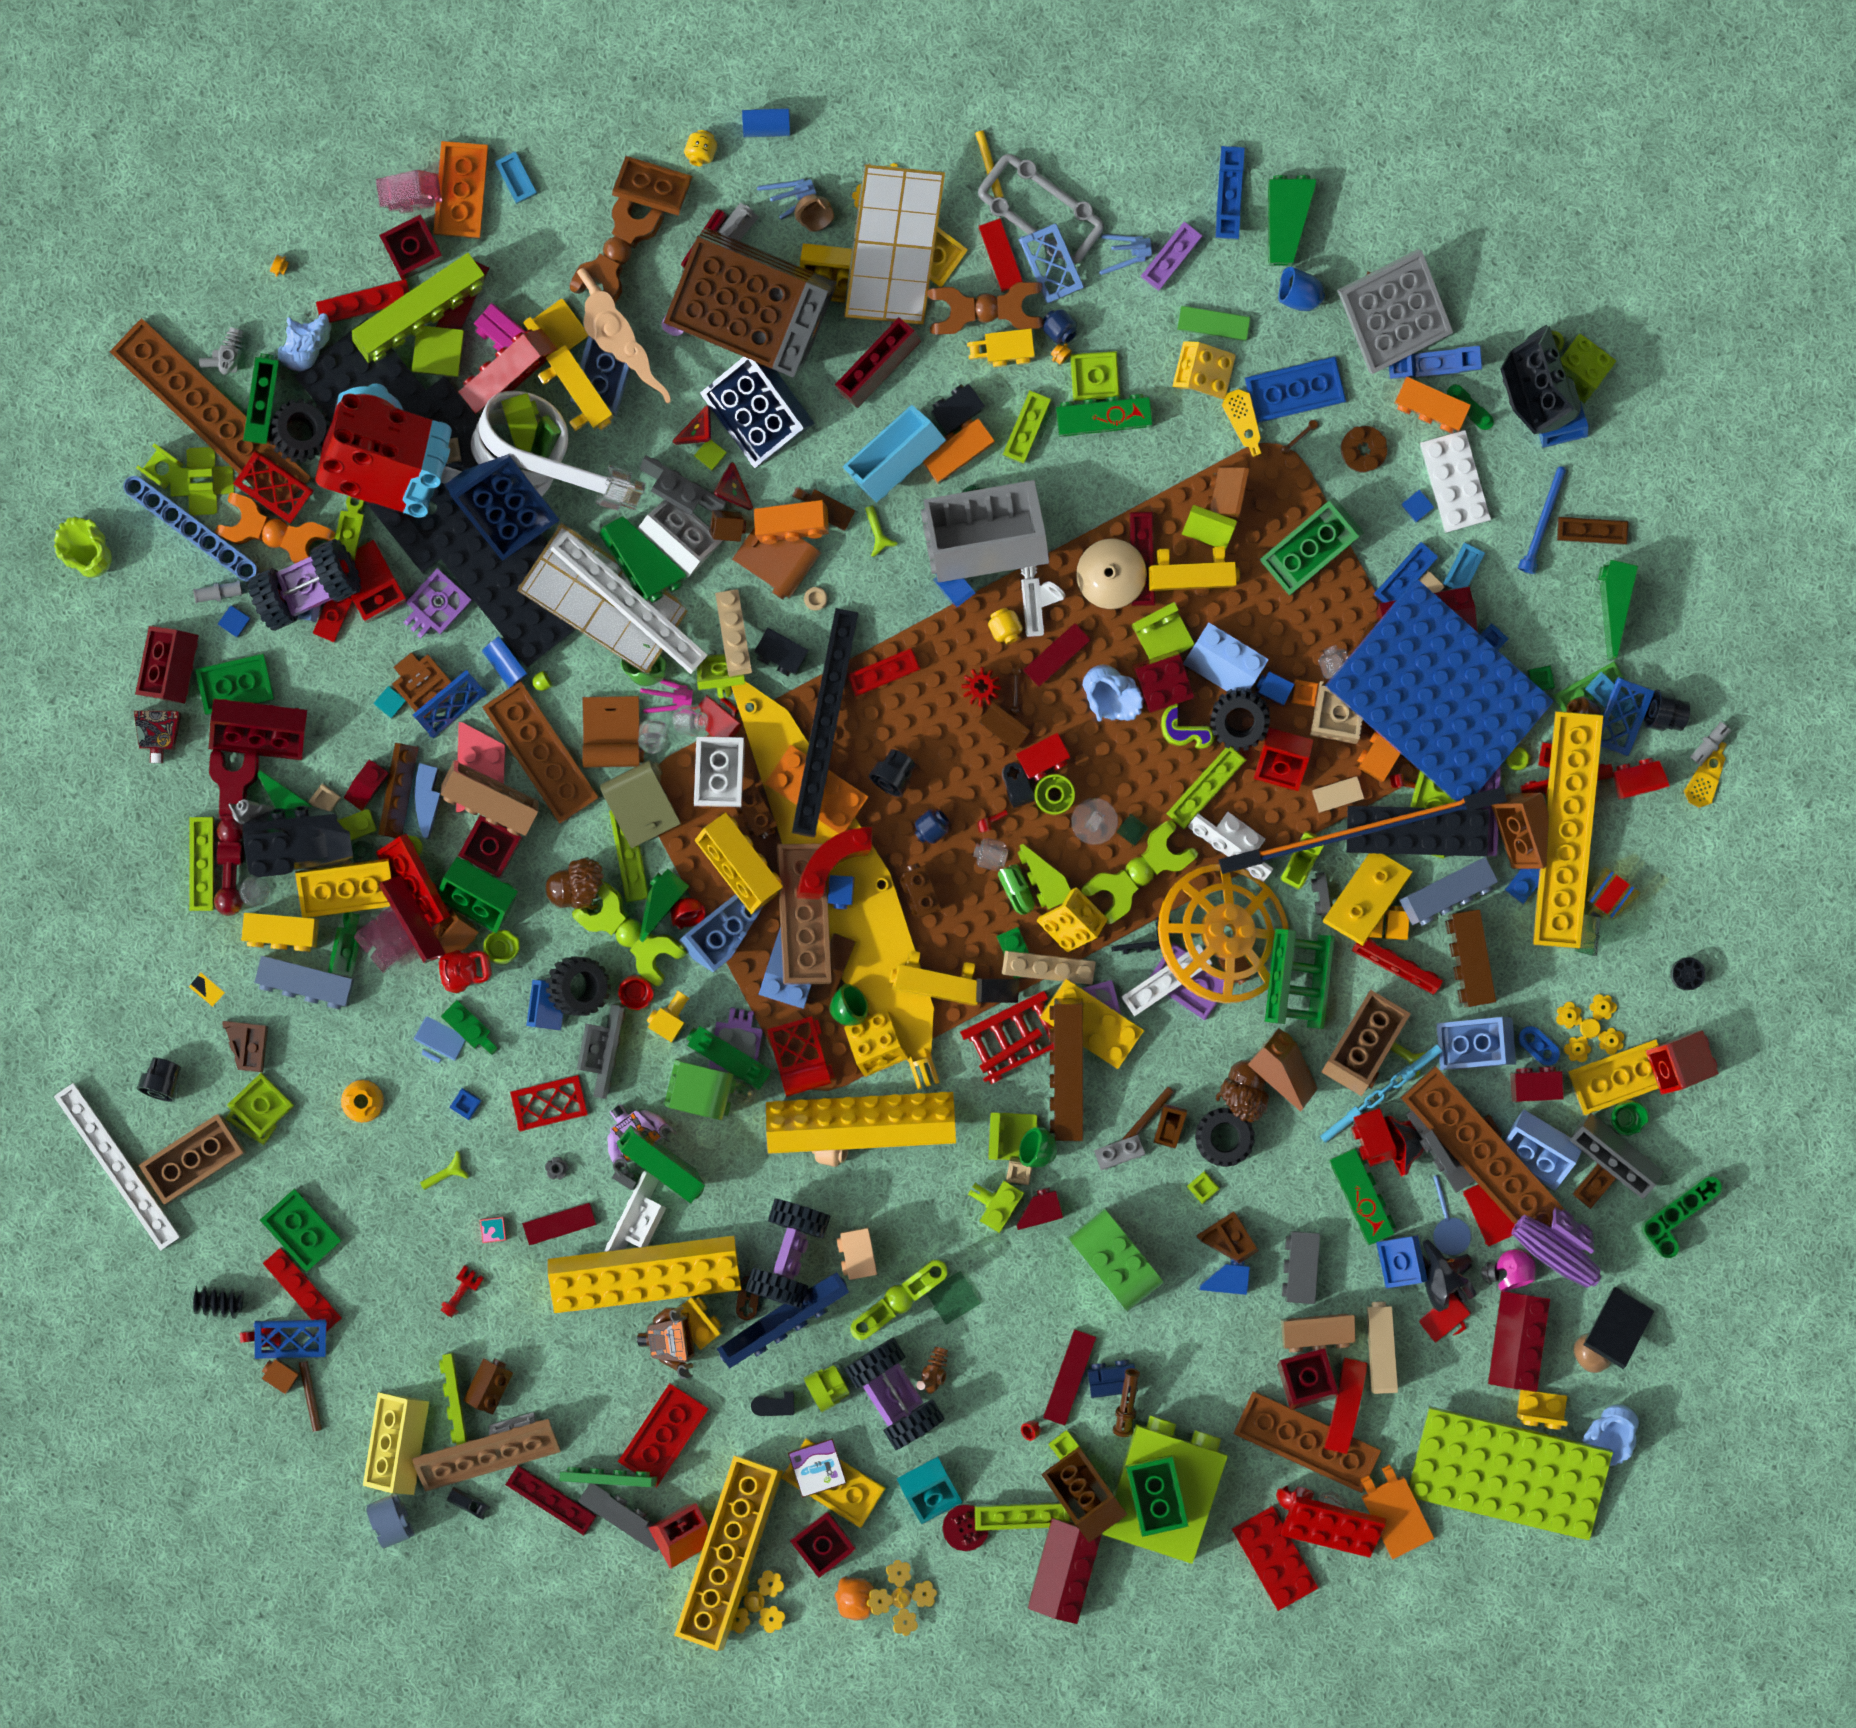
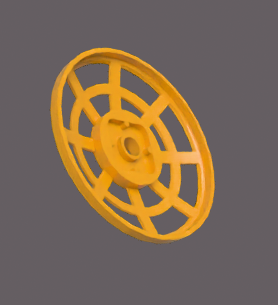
M1212 864L1199 867L1187 873L1167 893L1159 914V944L1169 969L1188 990L1212 1002L1224 1004L1239 1003L1262 994L1269 987L1270 973L1264 964L1271 953L1275 931L1273 930L1270 915L1263 905L1268 897L1279 914L1282 929L1289 930L1285 912L1278 898L1264 882L1253 877L1247 870L1233 871L1246 876L1262 888L1259 894L1255 896L1249 890L1232 884L1230 872L1222 874L1220 865ZM1220 871L1222 883L1206 887L1200 892L1188 883L1203 873ZM1183 890L1192 898L1185 910L1183 923H1169L1172 904L1177 894ZM1223 890V904L1214 907L1205 898V896L1212 892ZM1233 891L1244 895L1252 902L1245 909L1234 904ZM1199 904L1207 913L1201 924H1191L1193 912ZM1257 909L1260 910L1264 918L1266 929L1255 927L1251 916ZM1225 926H1229L1232 929L1233 936L1231 938L1225 935ZM1169 933H1183L1186 948L1193 959L1184 969L1180 966L1173 953ZM1191 933L1201 934L1206 949L1200 954L1193 944ZM1256 938L1267 939L1265 950L1260 959L1252 949ZM1212 955L1225 960V972L1215 969L1206 961ZM1245 955L1253 966L1245 971L1234 973L1235 959ZM1201 968L1211 976L1223 979V994L1204 988L1190 976L1197 969ZM1258 972L1264 981V984L1250 992L1232 995L1234 980L1244 979Z

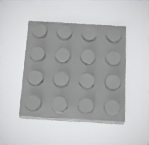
M1420 249L1337 290L1368 371L1371 374L1453 333L1426 259Z

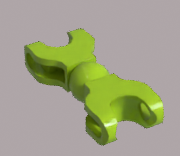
M1173 820L1164 822L1149 834L1146 851L1141 854L1142 857L1130 860L1126 865L1125 871L1121 870L1117 874L1099 873L1082 887L1081 891L1086 896H1092L1101 890H1107L1111 893L1113 905L1104 913V916L1108 919L1107 924L1114 923L1129 912L1133 893L1138 890V887L1149 884L1153 880L1154 874H1158L1163 870L1181 871L1197 857L1198 852L1193 848H1187L1178 854H1172L1168 851L1166 846L1167 838L1176 829V824Z
M601 880L603 885L597 893L603 900L601 912L592 913L586 909H574L572 912L573 918L588 931H606L611 936L615 934L616 940L620 945L631 948L630 952L636 958L638 973L653 985L661 986L665 977L656 966L658 954L667 953L675 959H682L686 956L687 951L673 936L667 934H650L642 943L639 940L642 925L639 921L628 918L629 915L623 909L621 893L606 881Z
M934 1259L905 1280L902 1285L890 1287L886 1291L884 1298L880 1299L852 1321L850 1327L852 1336L858 1340L867 1339L893 1319L896 1314L908 1312L912 1308L914 1301L945 1279L947 1276L945 1263ZM933 1266L941 1268V1274L938 1277L930 1275V1269ZM860 1322H864L868 1326V1330L864 1333L857 1331L856 1325Z

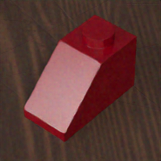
M369 759L357 774L343 798L360 811H363L388 779L389 773Z
M1050 1187L1037 1190V1195L1032 1197L1016 1225L1017 1230L1062 1219L1063 1216L1056 1191H1051Z

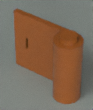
M754 527L732 560L774 588L772 593L784 600L785 597L791 598L822 553L802 538H799L797 541L778 540L774 544L760 543L755 536Z
M639 696L582 697L583 768L636 767L640 765V762H644V748H640Z

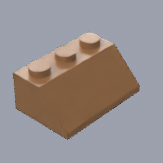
M1351 1313L1281 1319L1283 1348H1289L1290 1353L1302 1352L1303 1347L1312 1346L1313 1350L1327 1349L1326 1345L1336 1344V1348L1350 1347V1343L1355 1342V1317Z

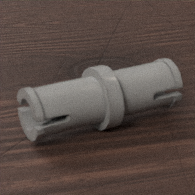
M240 581L221 585L214 583V586L193 589L195 603L217 600L218 602L222 601V598L242 595Z
M1720 721L1709 736H1705L1702 739L1703 743L1690 755V758L1699 766H1702L1711 753L1719 749L1718 745L1731 732V729L1727 728Z

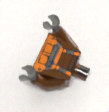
M683 1306L677 1308L666 1307L654 1316L653 1322L647 1326L648 1332L638 1333V1346H650L651 1357L658 1359L661 1363L677 1371L681 1379L693 1377V1374L689 1372V1369L693 1368V1364L685 1363L695 1356L689 1313L681 1314V1310L684 1309Z

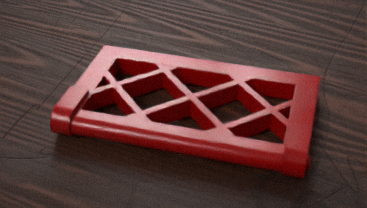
M257 450L253 452L247 464L233 482L236 487L290 524L314 492L312 488ZM260 460L268 466L269 470L255 472V464ZM276 471L285 477L288 483L275 485L272 472ZM270 473L272 486L258 488L256 475ZM253 475L255 489H251L243 483L247 476ZM291 485H296L304 491L300 498L294 499ZM289 486L291 499L278 502L275 488ZM272 489L275 502L271 503L262 497L259 491ZM292 502L293 509L287 514L278 507V504Z
M578 1075L510 1092L519 1132L588 1115ZM573 1083L575 1089L572 1096L561 1091L560 1087ZM555 1089L549 1102L537 1095L539 1091ZM558 1091L570 1098L563 1111L551 1104ZM532 1094L533 1096L525 1108L520 1104L518 1097ZM535 1097L547 1104L540 1116L528 1109ZM571 1101L577 1102L580 1111L567 1114L565 1111ZM549 1105L561 1112L560 1116L547 1119L542 1118ZM528 1111L536 1116L538 1120L525 1124L523 1116Z

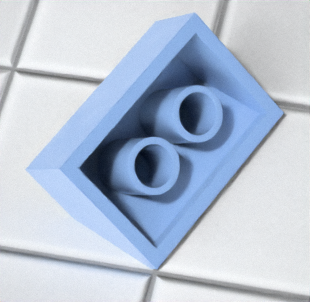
M1208 623L1183 665L1225 691L1230 689L1236 691L1237 688H1242V691H1246L1247 688L1250 689L1269 659L1211 623Z
M1526 1110L1521 1112L1503 1140L1541 1183L1556 1191L1574 1167L1582 1151L1569 1141V1136Z

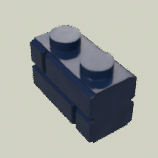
M1129 1359L1115 1361L1114 1366L1106 1367L1105 1362L1091 1364L1092 1369H1087L1091 1398L1122 1394L1125 1370L1128 1368L1135 1369L1134 1363H1129Z

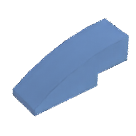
M419 763L415 787L416 812L422 836L430 839L442 796L441 793L433 791L439 769Z

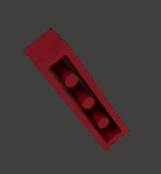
M898 317L835 383V386L841 395L858 409L922 341L916 331Z

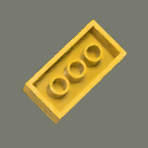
M725 812L704 827L695 839V842L748 911L753 914L777 895L783 888L780 877L775 872H771L767 867L766 859L754 850L750 838L747 835H743L738 829L739 826L732 816L729 817Z

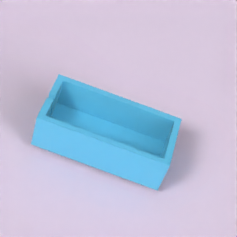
M911 405L851 458L843 468L853 481L877 503L894 486L902 482L914 468L920 466L923 460L932 452L938 450L946 439L927 417Z

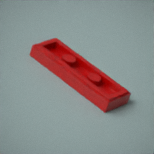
M1001 219L979 225L978 228L1001 292L1009 290L1010 287L1018 282H1023Z
M909 648L847 674V677L857 697L921 669L912 648Z

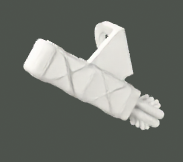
M1036 566L1021 568V571H1023L1021 574L1025 576V579L1021 580L1027 637L1042 636L1044 634L1041 607L1058 602L1066 597L1065 593L1052 582L1048 581L1043 583L1042 586L1039 585V578L1034 579V575L1037 573Z

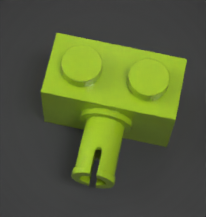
M1004 1180L998 1190L993 1193L975 1182L972 1188L979 1191L980 1194L970 1189L968 1196L986 1205V1210L979 1221L1000 1233L1024 1192Z

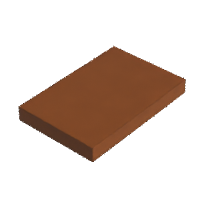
M625 156L612 190V196L679 216L692 181V176Z

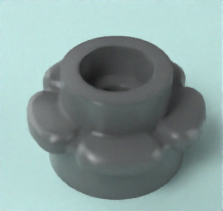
M553 1157L551 1161H547L545 1165L547 1176L553 1180L563 1179L568 1170L567 1162L563 1161L560 1157ZM555 1166L559 1167L558 1171L554 1170Z
M1487 1262L1482 1267V1278L1484 1281L1487 1280L1489 1285H1492V1282H1499L1500 1271H1497V1263Z

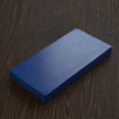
M1336 356L1244 378L1247 391L1251 395L1257 423L1346 402Z

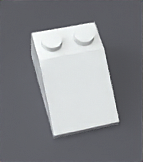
M696 738L694 806L741 807L745 759L744 738Z

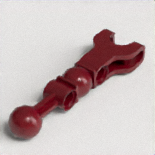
M213 750L210 754L209 775L219 786V819H222L217 827V835L221 841L218 842L217 862L218 865H223L222 889L215 895L214 905L216 910L225 916L237 914L243 906V896L236 889L237 865H243L244 843H241L243 841V824L238 823L233 818V813L228 804L237 805L239 801L247 800L248 788L258 779L259 755L257 751L246 752L242 767L234 772H230L226 767L225 755L222 751Z

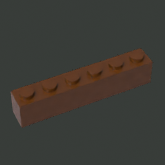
M1055 998L1054 1006H1050L1049 1010L1050 1020H1054V1029H1050V1043H1054V1051H1050V1065H1054V1074H1050V1088H1054V1097H1050V1111H1054V1119H1050V1133H1055L1056 1141H1083V998Z

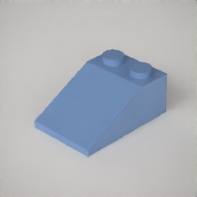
M780 927L759 995L804 1009L812 984L783 985Z
M1496 1017L1437 1023L1438 1046L1443 1051L1439 1054L1440 1070L1516 1064L1512 1018Z

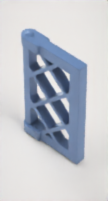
M1057 223L1019 238V242L1037 282L1042 283L1041 291L1046 303H1051L1060 297L1084 288ZM1053 232L1058 243L1057 246L1044 241L1045 236ZM1033 240L1040 243L1036 255L1032 254L1028 242ZM1042 244L1055 249L1051 261L1038 256ZM1057 250L1062 252L1067 264L1066 267L1053 262ZM1036 259L1049 264L1045 276L1041 275ZM1051 265L1065 270L1060 282L1047 277ZM1067 271L1071 273L1075 282L1070 286L1062 283ZM1045 281L1059 285L1057 291L1050 294Z

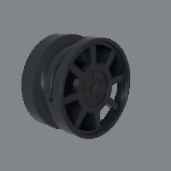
M1682 958L1673 964L1670 977L1677 988L1681 990H1694L1703 983L1705 969L1702 963L1695 958Z

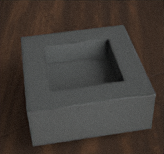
M625 1168L622 1171L619 1170L620 1176L616 1172L612 1176L614 1180L633 1190L637 1184V1181L634 1180L636 1175L630 1171L627 1172Z

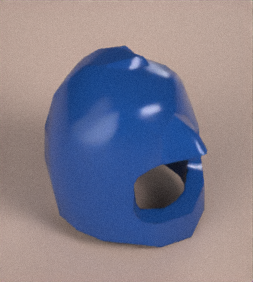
M1287 267L1283 270L1280 278L1278 299L1280 303L1299 311H1312L1324 301V287L1313 275L1294 267ZM1292 275H1293V282H1292V286H1291V288H1290V287H1289V280H1290V278H1291Z

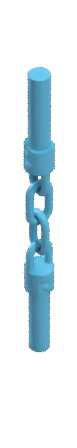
M1435 1045L1410 1066L1404 1067L1391 1078L1389 1085L1382 1090H1375L1365 1098L1362 1106L1359 1108L1357 1106L1353 1107L1345 1117L1320 1135L1325 1143L1354 1122L1353 1117L1363 1114L1362 1112L1367 1108H1374L1382 1102L1387 1092L1392 1088L1401 1087L1414 1077L1418 1070L1443 1052L1441 1048ZM1401 1075L1404 1080L1397 1084V1081L1394 1080ZM1378 1093V1096L1381 1098L1371 1105V1101L1368 1100Z

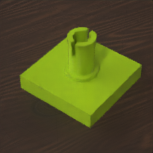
M725 654L707 656L697 667L698 690L717 688V696L719 698H724L723 690H725L726 698L732 695L731 686L745 684V674L729 677Z

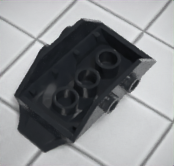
M1546 324L1529 335L1525 342L1511 350L1500 369L1503 384L1509 397V404L1513 412L1533 434H1543L1557 430L1574 420L1581 410V403L1575 383L1570 376H1566L1550 326Z
M305 805L288 810L276 808L243 824L247 868L249 874L255 877L285 875L294 870L344 865L346 860L353 857L350 832L339 824L337 813Z

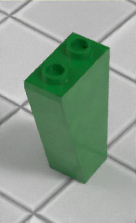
M1276 175L1268 181L1269 266H1292L1316 185V179H1310L1309 175H1298L1296 179H1287L1286 175Z
M260 353V357H255L243 441L267 444L279 360H274L275 355Z
M622 516L603 526L599 533L600 537L632 588L647 602L651 601V603L660 600L663 597V593L668 590L672 593L683 586L682 582L686 577L684 571L626 518Z
M630 1125L616 1144L623 1154L690 1204L694 1199H698L702 1195L705 1184L696 1168Z

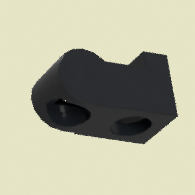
M794 1390L784 1391V1397L778 1398L757 1395L751 1402V1410L757 1416L794 1415Z

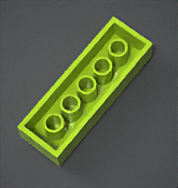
M466 253L352 330V341L368 363L372 360L375 362L381 360L386 356L385 352L391 347L394 349L400 347L406 342V337L411 334L416 336L425 329V324L430 321L432 323L437 322L444 316L443 312L449 308L454 310L463 303L462 299L468 295L473 297L481 292L484 285L483 272L471 255Z

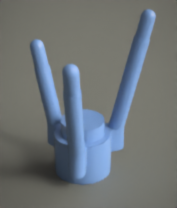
M800 179L757 187L758 191L793 187L794 190L770 198V201L784 199L796 195L797 200H801L806 195H816L811 179L806 181ZM796 205L780 215L779 218L784 219L794 213Z
M1101 234L1103 239L1131 241V244L1112 246L1111 249H1131L1132 256L1136 257L1103 269L1099 274L1103 275L1137 262H1144L1145 257L1152 255L1150 238Z

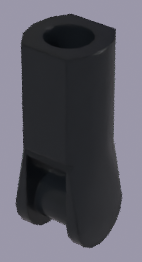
M456 1487L452 1488L446 1500L482 1520L485 1519L484 1514L486 1510L491 1507ZM473 1501L479 1504L476 1511L469 1508Z

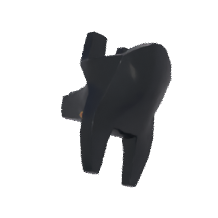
M1427 1239L1422 1242L1430 1259L1429 1262L1423 1256L1428 1280L1425 1282V1287L1433 1308L1438 1312L1449 1307V1295L1453 1292L1462 1303L1466 1302L1467 1299L1460 1287H1462L1469 1299L1475 1297L1477 1293L1467 1278L1463 1277L1464 1273L1472 1267L1470 1256L1465 1254L1445 1259L1431 1241Z

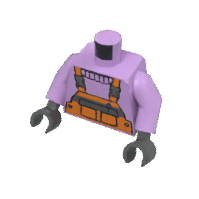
M621 1104L610 1111L617 1124L610 1128L611 1133L607 1137L608 1153L613 1162L614 1171L620 1176L619 1169L621 1167H625L627 1172L630 1170L627 1163L631 1159L623 1154L616 1144L630 1125L655 1142L661 1138L670 1142L667 1139L668 1133L673 1132L677 1135V1132L657 1114L647 1110H641L640 1112L635 1110L628 1115Z

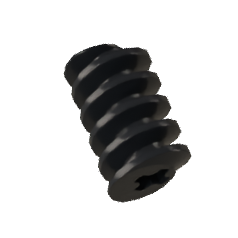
M196 1285L193 1299L194 1314H199L202 1309L203 1314L207 1316L212 1310L213 1316L217 1317L221 1311L222 1317L227 1318L230 1312L232 1319H236L238 1314L240 1313L241 1315L244 1290H241L239 1295L236 1296L234 1289H231L229 1295H226L225 1288H222L220 1293L217 1294L216 1287H213L211 1292L208 1293L205 1285L201 1292L198 1291Z

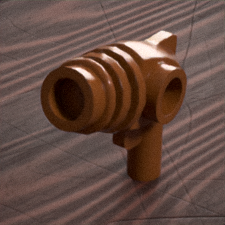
M934 1347L932 1353L935 1356L930 1355V1358L934 1360L928 1359L927 1361L932 1363V1365L929 1364L923 1368L922 1380L917 1382V1388L919 1390L925 1389L928 1394L934 1393L939 1385H943L946 1380V1371L941 1366L947 1367V1364L942 1362H947V1359H944V1357H948V1350L940 1347Z

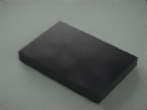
M1613 1287L1583 1345L1624 1369L1643 1335L1654 1310L1618 1288Z

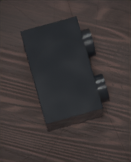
M962 384L951 391L952 396L946 401L942 398L932 405L934 409L931 411V414L946 435L954 432L966 421L972 419L985 409V405L969 384L965 387Z
M768 627L754 651L758 655L756 658L758 661L767 666L770 662L778 666L777 671L787 677L790 674L794 676L797 674L809 652L808 649Z

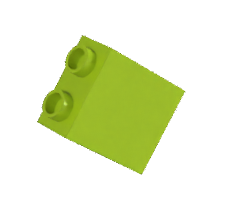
M1150 1415L1147 1426L1135 1425L1113 1493L1128 1515L1102 1534L1193 1564L1228 1455L1218 1450L1221 1438L1195 1430L1192 1440L1188 1441L1173 1436L1177 1424ZM1172 1455L1189 1527L1142 1537L1125 1465Z

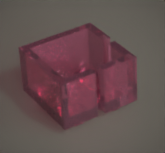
M414 170L376 179L380 207L388 208L390 212L399 211L400 214L411 213L413 208L420 206V209H428L434 207V203L442 202L438 174Z
M391 906L380 913L375 920H371L357 931L354 936L366 953L370 952L373 946L376 948L370 958L382 973H385L415 949Z

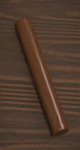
M1167 1086L1122 1140L1138 1135L1175 1092Z
M308 1361L299 1362L313 1432L320 1431L322 1427Z

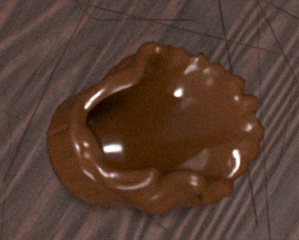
M589 857L571 861L568 869L559 870L549 876L545 886L547 898L558 908L596 909L598 905H592L591 903H593L596 893L599 892L600 887L603 885L601 881L604 878L602 866L597 861L589 859Z
M1250 1059L1240 1060L1231 1066L1228 1077L1221 1085L1220 1092L1216 1094V1100L1220 1101V1098L1223 1097L1226 1105L1230 1106L1234 1116H1240L1241 1121H1258L1263 1114L1267 1113L1269 1095L1264 1091L1266 1081L1248 1066V1063L1251 1061Z

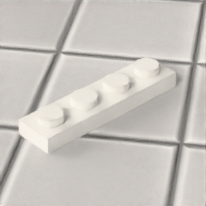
M1199 944L1195 946L1197 952L1200 954L1203 951V949ZM1189 952L1179 957L1177 961L1184 969L1193 959ZM1210 959L1206 961L1209 965L1212 964ZM1167 965L1121 998L1132 1014L1136 1016L1176 989L1181 983ZM1197 969L1190 977L1192 978L1201 972L1202 969Z

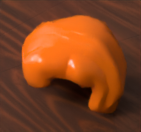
M845 1576L839 1580L835 1599L838 1611L842 1617L858 1621L864 1620L872 1614L871 1607L867 1605V1601L870 1599V1591L875 1588L865 1578Z

